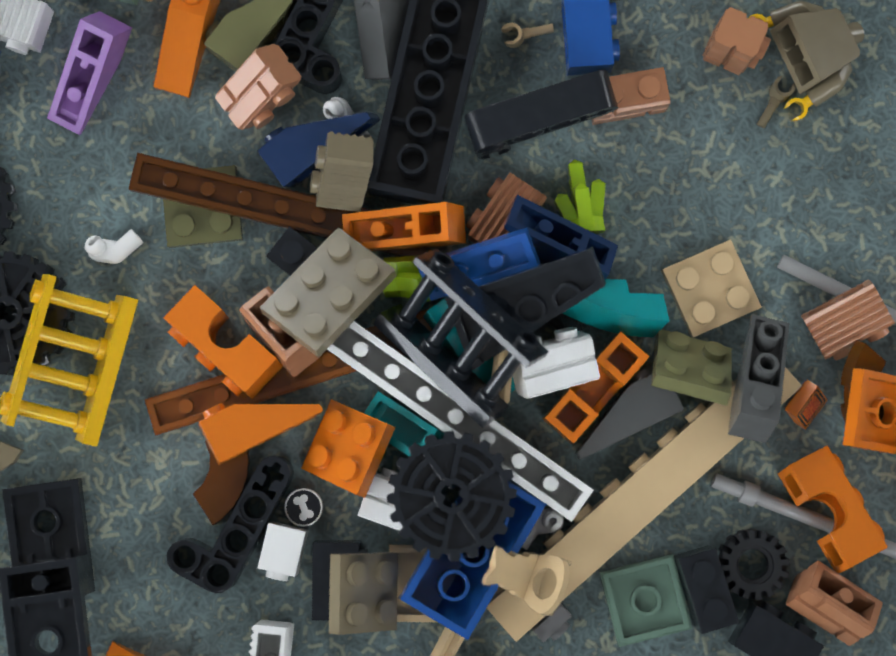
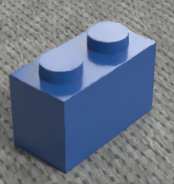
M562 0L567 76L585 75L599 70H606L608 73H611L614 62L620 60L619 40L612 39L611 25L617 24L616 3H609V0Z

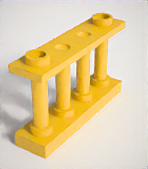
M43 274L41 281L35 280L31 289L29 301L34 303L10 390L9 392L4 391L0 398L1 422L7 426L14 427L17 415L70 427L73 428L74 433H77L75 440L82 444L97 447L138 299L116 295L115 300H110L107 304L54 289L57 277ZM49 303L104 318V322L108 323L104 338L99 337L98 340L43 326ZM38 341L93 354V358L97 359L94 374H88L86 377L32 363ZM28 377L83 391V395L87 396L84 410L73 413L22 400Z

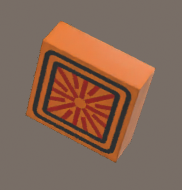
M807 380L787 404L785 411L794 423L806 430L828 400L816 384Z

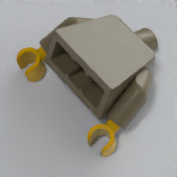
M801 0L770 11V16L764 17L761 14L751 15L767 22L769 28L775 26L770 30V33L799 93H807V96L804 98H793L785 104L783 110L792 103H797L801 106V114L791 121L801 120L806 116L810 106H819L843 89L852 73L851 62L860 56L857 44L861 43L864 39V30L861 24L858 22L847 24L842 12L837 8L825 10L820 5Z

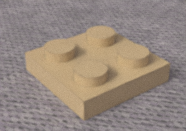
M731 239L661 270L688 332L693 338L762 308Z

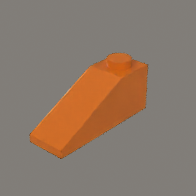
M220 0L170 1L154 88L190 98L206 48L204 42L207 40L205 35L214 22Z
M450 202L342 214L343 231L370 251L466 244L464 206Z
M220 403L202 412L205 419L199 421L198 425L218 465H221L320 415L323 409L320 404H233L225 408L224 404Z

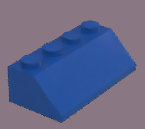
M509 481V487L516 489L517 497L509 501V506L515 509L513 517H506L503 522L508 528L504 535L497 533L494 535L493 540L496 545L491 549H486L484 546L479 547L478 556L474 558H469L466 553L460 554L459 561H449L447 554H442L439 560L430 558V550L427 549L398 597L401 601L466 640L470 638L499 587L498 584L489 586L482 584L483 577L490 567L489 562L494 547L499 546L506 553L510 551L519 553L546 506V503ZM457 497L454 502L456 506L461 502V498Z

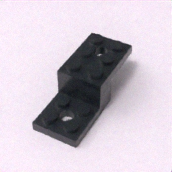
M82 478L2 489L11 565L0 568V590L8 656H92L85 595L95 591ZM44 510L52 512L56 518V525L50 532L42 531L37 523L38 516ZM44 630H50L58 637V646L54 652L43 650L39 644L40 634Z

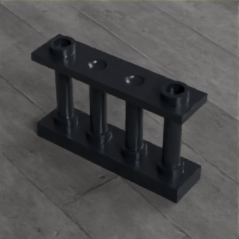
M436 248L416 256L413 263L425 275L405 306L399 304L379 313L373 325L483 428L500 418L509 407L500 398L499 393L519 365L523 364L527 368L545 358L549 351L540 344L535 334L525 330L455 266L450 256ZM437 285L453 301L432 332H430L417 320L416 316ZM465 311L481 327L458 358L444 345L443 341ZM493 337L509 354L488 383L485 384L472 371L471 367Z

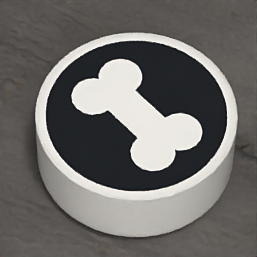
M301 488L295 490L286 499V516L297 526H310L317 522L323 513L322 498L312 489Z

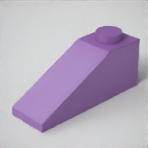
M101 11L80 19L47 119L78 135L82 134L122 59L132 27Z

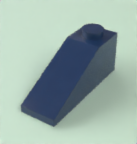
M363 112L287 127L285 129L280 127L265 137L264 141L266 144L257 151L283 187H296L312 174V170H318L315 168L317 146H325L329 132L332 131L335 134L340 132L342 135L348 133L350 136L355 134L357 137H360L381 119L375 113Z
M519 195L515 197L504 228L511 233L527 227L541 264L593 247L604 279L607 278L618 245Z

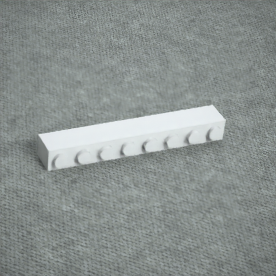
M355 321L327 349L443 432L453 431L455 438L460 439L466 432L473 434L474 443L479 444L483 440L491 444L489 452L492 455L501 453L505 458L501 466L503 470L511 469L514 476L511 480L571 522L594 491L497 421H493L482 428L416 364Z

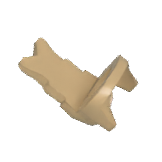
M495 546L489 562L490 567L483 577L482 584L487 586L498 584L499 587L509 590V593L523 599L528 607L535 612L553 616L554 611L558 608L566 593L569 582V566L572 564V561L548 554L538 555L533 552H523L522 555L513 551L506 553L501 547ZM551 569L556 575V589L549 598L542 599L539 597L541 579L544 577L546 570Z

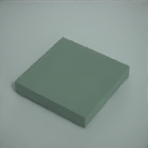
M672 553L599 572L618 647L692 629Z

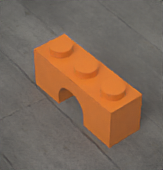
M196 285L163 317L172 326L167 333L183 347L188 343L194 346L199 351L194 357L210 372L217 367L226 376L221 382L237 397L244 392L253 399L283 367L278 359L250 334L233 348L217 346V332L229 317Z
M620 331L595 358L600 378L569 387L542 419L570 444H574L599 416V412L620 388L626 385L650 356Z
M828 445L788 465L778 473L796 507L808 501L816 500L825 503L831 509L834 515V527L828 535L817 540V543L835 572L840 574L888 548L884 541L885 536L882 528L869 516L864 507V499L861 493L850 484L844 474L842 461L836 454L831 452Z

